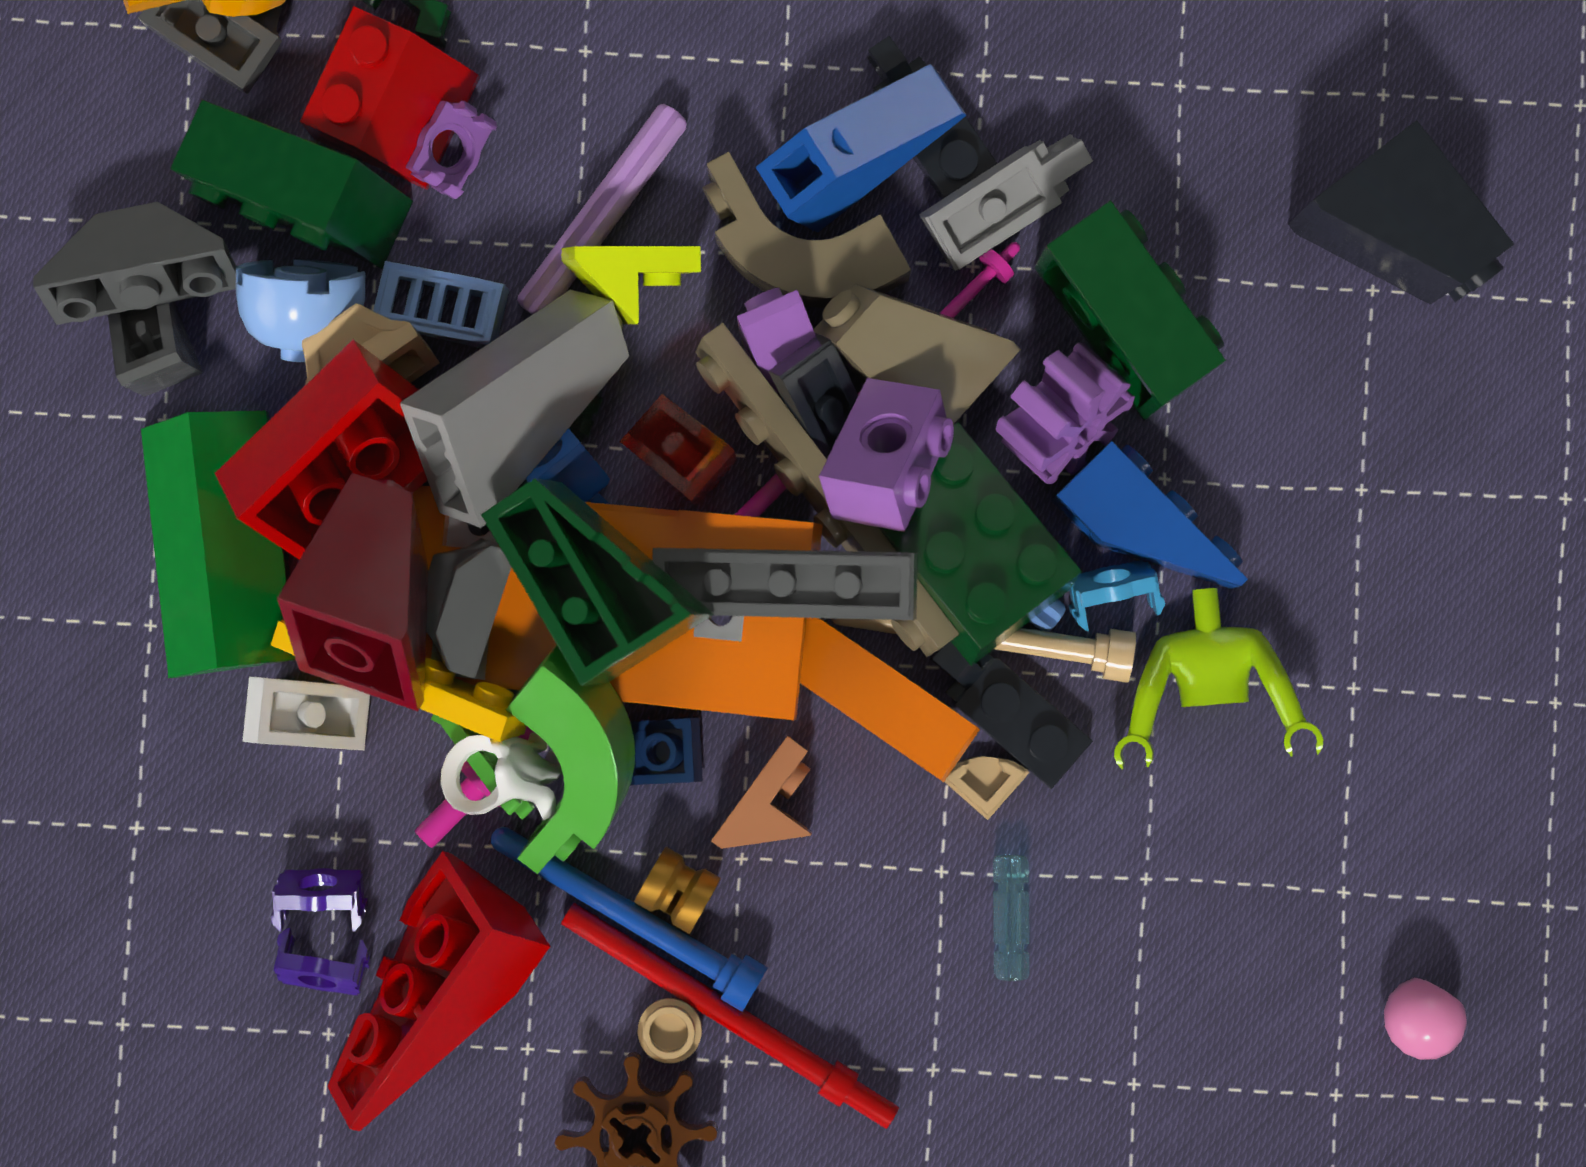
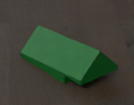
M266 410L188 412L141 429L168 678L170 679L296 660L295 655L271 646L277 623L284 620L277 597L291 575L288 552L237 519L215 475V472L269 421V412Z

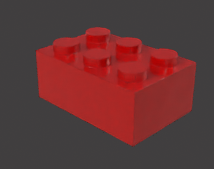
M354 339L351 340L215 472L237 519L300 560L352 473L373 480L387 479L399 484L406 491L414 493L427 481V477L400 402L419 389Z

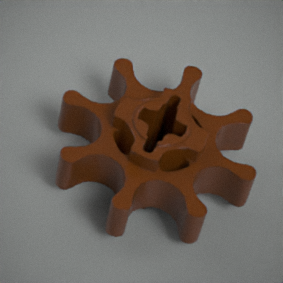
M630 1052L624 1060L628 1082L625 1089L613 1095L603 1094L596 1090L588 1077L582 1076L578 1078L573 1086V1092L575 1095L588 1101L593 1107L595 1114L594 1123L587 1130L580 1132L561 1130L555 1139V1147L560 1151L572 1147H584L595 1156L598 1167H683L678 1156L680 1148L686 1142L694 1139L714 1141L717 1137L718 1125L712 1120L697 1125L689 1124L678 1115L675 1106L676 1100L682 1093L692 1087L694 1075L691 1071L683 1070L675 1084L668 1090L661 1092L652 1091L645 1087L640 1079L641 1055L637 1052ZM630 1102H642V1103H645V1104H641V1105H628V1104H626V1103H630ZM642 1123L650 1128L647 1142L650 1146H646L640 1141L632 1148L625 1144L624 1139L627 1134L625 1124L632 1129H636ZM665 1124H668L671 1128V1143L665 1138ZM603 1128L609 1135V1146H605L603 1142Z

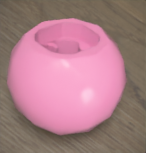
M1413 978L1399 984L1389 995L1384 1009L1385 1028L1391 1041L1403 1053L1420 1060L1438 1059L1451 1053L1462 1041L1467 1026L1466 1011L1463 1004L1447 991L1419 978Z

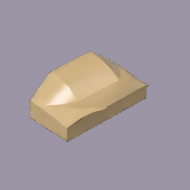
M357 303L335 317L320 332L302 340L307 374L306 384L353 339L410 383L440 363L428 344L410 322L391 320Z

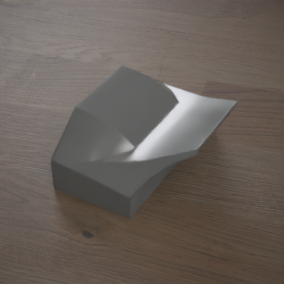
M184 0L143 10L138 17L146 27L174 48L247 95L282 43L277 33L278 20L282 10L281 6L258 15L230 17L209 13L202 0Z
M483 538L465 548L434 554L428 570L426 633L433 641L442 663L450 672L472 678L476 677L511 570V565L498 543Z

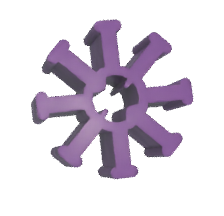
M1078 342L1068 358L1060 350L1048 356L1043 362L1045 370L1042 381L1037 386H1031L1025 380L1022 381L1011 395V399L1020 407L1007 416H1002L997 422L996 431L1003 437L1001 442L1046 484L1056 482L1057 476L1063 469L1069 474L1074 475L1084 468L1087 464L1085 458L1088 446L1094 440L1100 441L1104 446L1112 440L1119 429L1110 421L1122 412L1128 411L1132 407L1135 398L1128 391L1131 384L1085 343Z

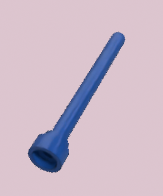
M507 827L497 828L491 835L492 847L532 871L517 859L528 839ZM555 855L537 874L715 981L713 987L723 993L720 999L741 1012L745 1009L768 969L767 966L747 954L743 960L734 954H731L729 959L579 869L565 861H561Z

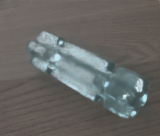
M1003 854L995 856L993 860V882L998 883V891H993L994 942L999 944V951L994 952V974L999 980L1021 981L1027 979L1030 975L1029 953L1024 951V944H1029V892L1024 891V883H1029V861L1023 855Z

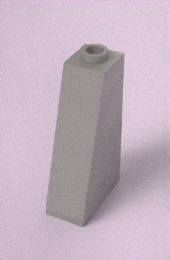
M569 290L400 402L439 513L480 528L486 523L481 514L517 490L629 357V352L622 332V319L615 309L613 300Z

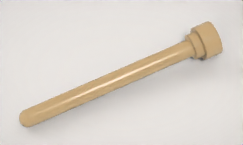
M831 618L835 624L840 626L897 634L891 620ZM1020 628L994 649L1091 664V671L1102 672V679L1128 683L1134 661L1136 632L1110 629L1108 635L1096 633L1095 639Z

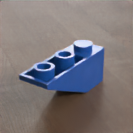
M929 64L805 127L756 166V169L787 218L818 233L967 115L935 67Z
M1111 441L1051 499L1063 514L1096 546L1229 589L1242 586L1248 580L1238 569L1243 563L1239 554L1217 535L1209 540L1192 523L1198 515L1190 504L1173 490H1170L1165 495L1148 478L1153 472L1151 466L1135 449L1127 444L1120 450Z

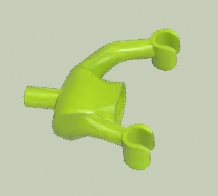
M1218 588L1192 590L1195 629L1169 634L1157 640L1138 684L1128 735L1121 739L1115 747L1114 758L1117 765L1124 769L1123 749L1129 742H1138L1145 748L1147 768L1154 760V748L1149 740L1166 682L1171 673L1176 678L1181 707L1249 702V676L1252 666L1257 670L1262 684L1286 729L1284 735L1286 751L1290 756H1293L1290 742L1291 736L1299 729H1308L1316 737V752L1318 755L1323 748L1322 733L1315 725L1306 721L1289 676L1263 633L1254 628L1221 627Z

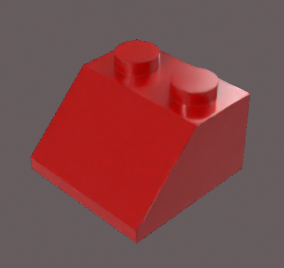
M353 6L301 117L300 123L315 140L428 190L430 184L411 175L412 171L406 168L417 146L418 136L424 126L430 121L440 101L460 103L463 100L468 103L480 77L477 73L413 32ZM451 130L440 132L433 141L432 153L438 164H440L454 134Z

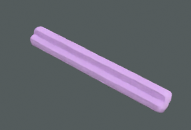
M663 103L657 106L519 293L517 301L523 309L533 315L566 293L577 277L561 261V248L600 246L686 130V120L678 111Z

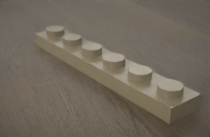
M721 323L703 336L695 352L700 358L696 362L698 371L714 392L719 394L725 391L739 409L735 417L746 436L756 445L764 442L777 459L778 463L774 465V469L784 486L794 496L803 493L817 512L813 516V521L823 525L822 536L835 548L842 545L846 551L897 552L879 527L833 519L831 517L819 478L827 461L825 456L724 323ZM917 579V619L891 620V623L900 639L911 650L915 651L920 648L927 657L941 649L958 636L959 633Z

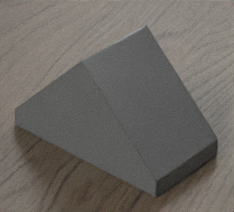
M175 302L154 305L147 309H134L108 315L115 375L121 386L146 397L203 373Z

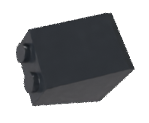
M1417 120L1314 198L1288 224L1296 235L1430 305L1446 294H1449L1454 302H1457L1470 291H1475L1504 268L1497 257L1514 245V242Z

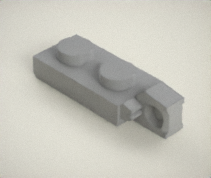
M1071 134L1047 148L1044 142L1039 140L1028 147H1022L919 215L947 264L956 271L1062 203L1060 197L1070 190L1065 179L1093 162L1083 141L1074 138Z

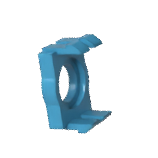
M1143 560L1107 566L1081 573L1069 590L1071 604L1069 605L1070 613L1078 625L1085 631H1089L1085 607L1121 601L1143 594L1147 595L1148 604L1153 608L1157 616L1161 614L1165 606L1164 597L1159 589L1157 573L1154 569H1151V565Z

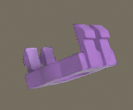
M461 100L460 103L440 101L430 121L421 130L417 146L406 168L412 171L411 175L422 182L430 184L433 189L441 194L457 199L463 194L464 191L461 189L468 175L476 168L481 150L491 131L497 129L496 121L484 113L477 116V109L466 101ZM451 130L460 137L463 152L460 160L455 165L445 168L434 159L432 145L435 137L440 132Z

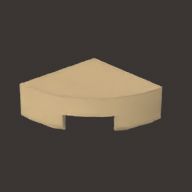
M977 756L958 762L944 782L988 820L1030 772L1008 759Z

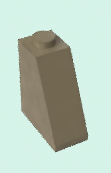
M854 284L850 290L840 292L826 305L822 313L823 320L813 330L816 336L822 335L834 343L842 362L863 383H865L867 378L939 389L946 417L950 418L953 424L1021 350L1012 340L987 329L858 284Z

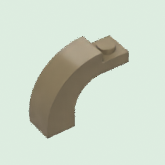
M729 152L707 163L708 176L711 183L702 187L720 221L729 216L733 220L730 224L715 231L716 243L732 266L762 291L780 288L784 296L798 290L804 306L825 308L837 294L850 290L854 284L885 294L909 281L911 269L881 214L838 237L825 240L797 238L777 228L764 215Z

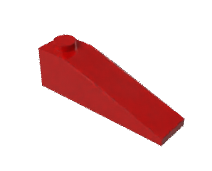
M441 852L408 899L399 919L408 927L394 959L383 956L375 975L382 979L383 982L370 1013H363L357 1017L327 1086L351 1130L361 1131L515 997L551 947L523 905L451 853Z

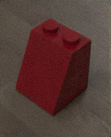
M352 473L279 593L277 600L300 671L415 711L420 710L424 702L428 564L413 493L406 491L399 484L387 479L373 480Z

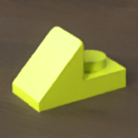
M573 246L561 248V261L595 296L613 300L615 309L618 311L623 324H638V274H643V286H681V274L701 272V246Z

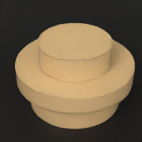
M664 998L655 1001L643 1012L638 1024V1039L641 1047L647 1055L662 1063H677L687 1059L697 1049L702 1035V1024L698 1013L689 1004L677 998Z

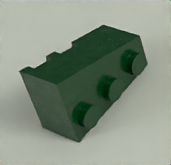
M201 100L170 167L172 171L192 183L188 191L189 194L212 206L224 209L227 201L241 206L240 215L272 230L275 229L277 223L292 229L290 232L292 236L311 246L326 251L329 245L381 269L384 267V263L413 203V200L357 159L205 100Z
M534 478L481 514L581 686L609 683L714 615L562 482Z

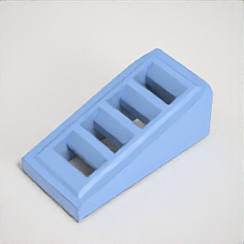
M385 261L373 312L391 320L410 322L420 335L482 349L499 336L509 290L505 284ZM399 279L411 282L403 315L392 313ZM424 285L435 287L427 319L416 318ZM448 290L458 292L451 324L440 322ZM471 295L482 298L475 328L464 327Z

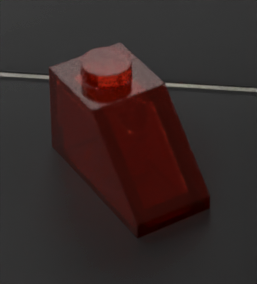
M663 394L658 397L620 440V443L663 483L694 508L709 491L717 486L723 475L737 461L735 451L726 442Z

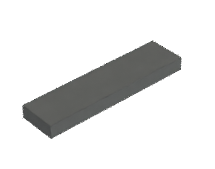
M653 548L652 561L707 607L715 616L880 620L917 619L918 553Z

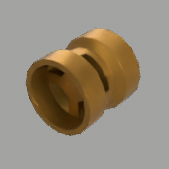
M665 847L634 902L650 912L658 909L671 916L673 925L690 934L721 878L706 869L695 871L685 865L682 855Z

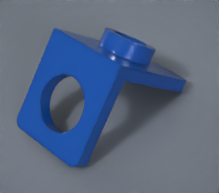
M569 428L526 478L528 482L534 478L562 482L584 502L591 499L610 482L609 476Z

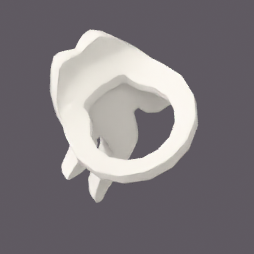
M535 732L529 735L528 740L513 737L501 742L484 735L468 736L456 743L447 754L441 769V787L445 799L454 809L469 815L485 814L514 798L533 802L538 808L542 819L546 820L554 814L556 799L553 791L545 785L557 780L562 774V768L552 749L548 752L545 759L538 754L547 749V743ZM478 751L494 753L498 758L495 767L496 788L489 796L482 800L473 801L468 799L460 786V772L463 764L471 755Z

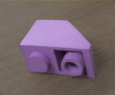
M774 288L746 301L744 305L747 312L737 316L739 335L749 358L782 399L769 370L816 336L798 290L783 296L780 288Z

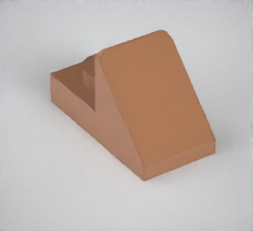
M787 735L712 838L711 842L723 849L811 836L812 831L772 803L777 793L789 799L811 768L801 762L808 750Z

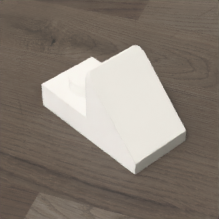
M249 676L243 742L364 751L370 695L340 684Z

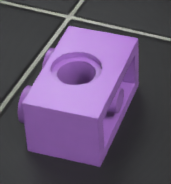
M871 378L866 379L819 475L833 519L905 532L916 507L921 508L928 498L931 474L939 457L944 458L952 445L953 422L950 418L946 417L939 389Z

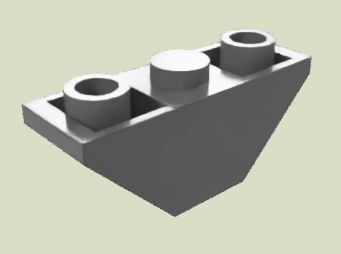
M153 202L95 214L33 277V287L56 325L69 322H83L94 317L134 309H147L154 305L194 297L212 296L218 292L236 289V264L223 238L165 205Z

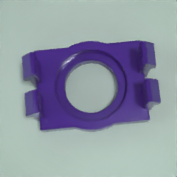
M328 868L284 870V873L279 874L277 885L274 886L272 891L273 912L271 914V923L278 931L282 932L285 925L284 920H287L289 910H351L352 932L356 931L362 923L368 906V898H364L363 873H361V870H336ZM312 886H333L321 891L304 890Z
M286 928L278 935L277 945L279 948L273 969L275 974H277L278 981H282L283 984L356 996L361 994L366 968H370L371 959L363 940L360 939L355 963L350 964L292 954L295 938L291 935V928Z

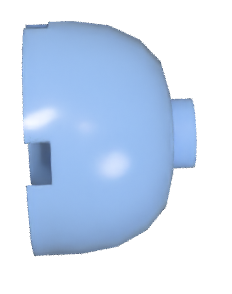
M273 260L243 263L236 266V298L239 315L248 333L266 346L281 349L282 360L305 362L302 348L303 339L320 332L335 317L355 303L364 306L365 272L357 273L358 267L317 260H294L293 266L277 267L275 272H273Z

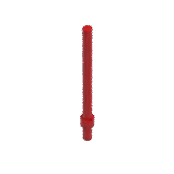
M575 902L566 913L561 925L820 1087L817 1092L820 1096L838 1107L844 1102L885 1129L893 1121L899 1106L857 1081L859 1073L838 1060L834 1065L830 1064L745 1009L741 1012L720 999L722 997L721 994Z

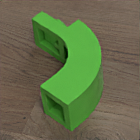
M557 644L526 680L506 709L550 746L560 763L564 776V794L556 804L554 814L549 819L541 821L517 858L536 874L544 868L554 855L561 861H565L581 840L595 849L605 835L628 793L635 765L634 736L630 720L616 690L610 682L607 684L581 686Z

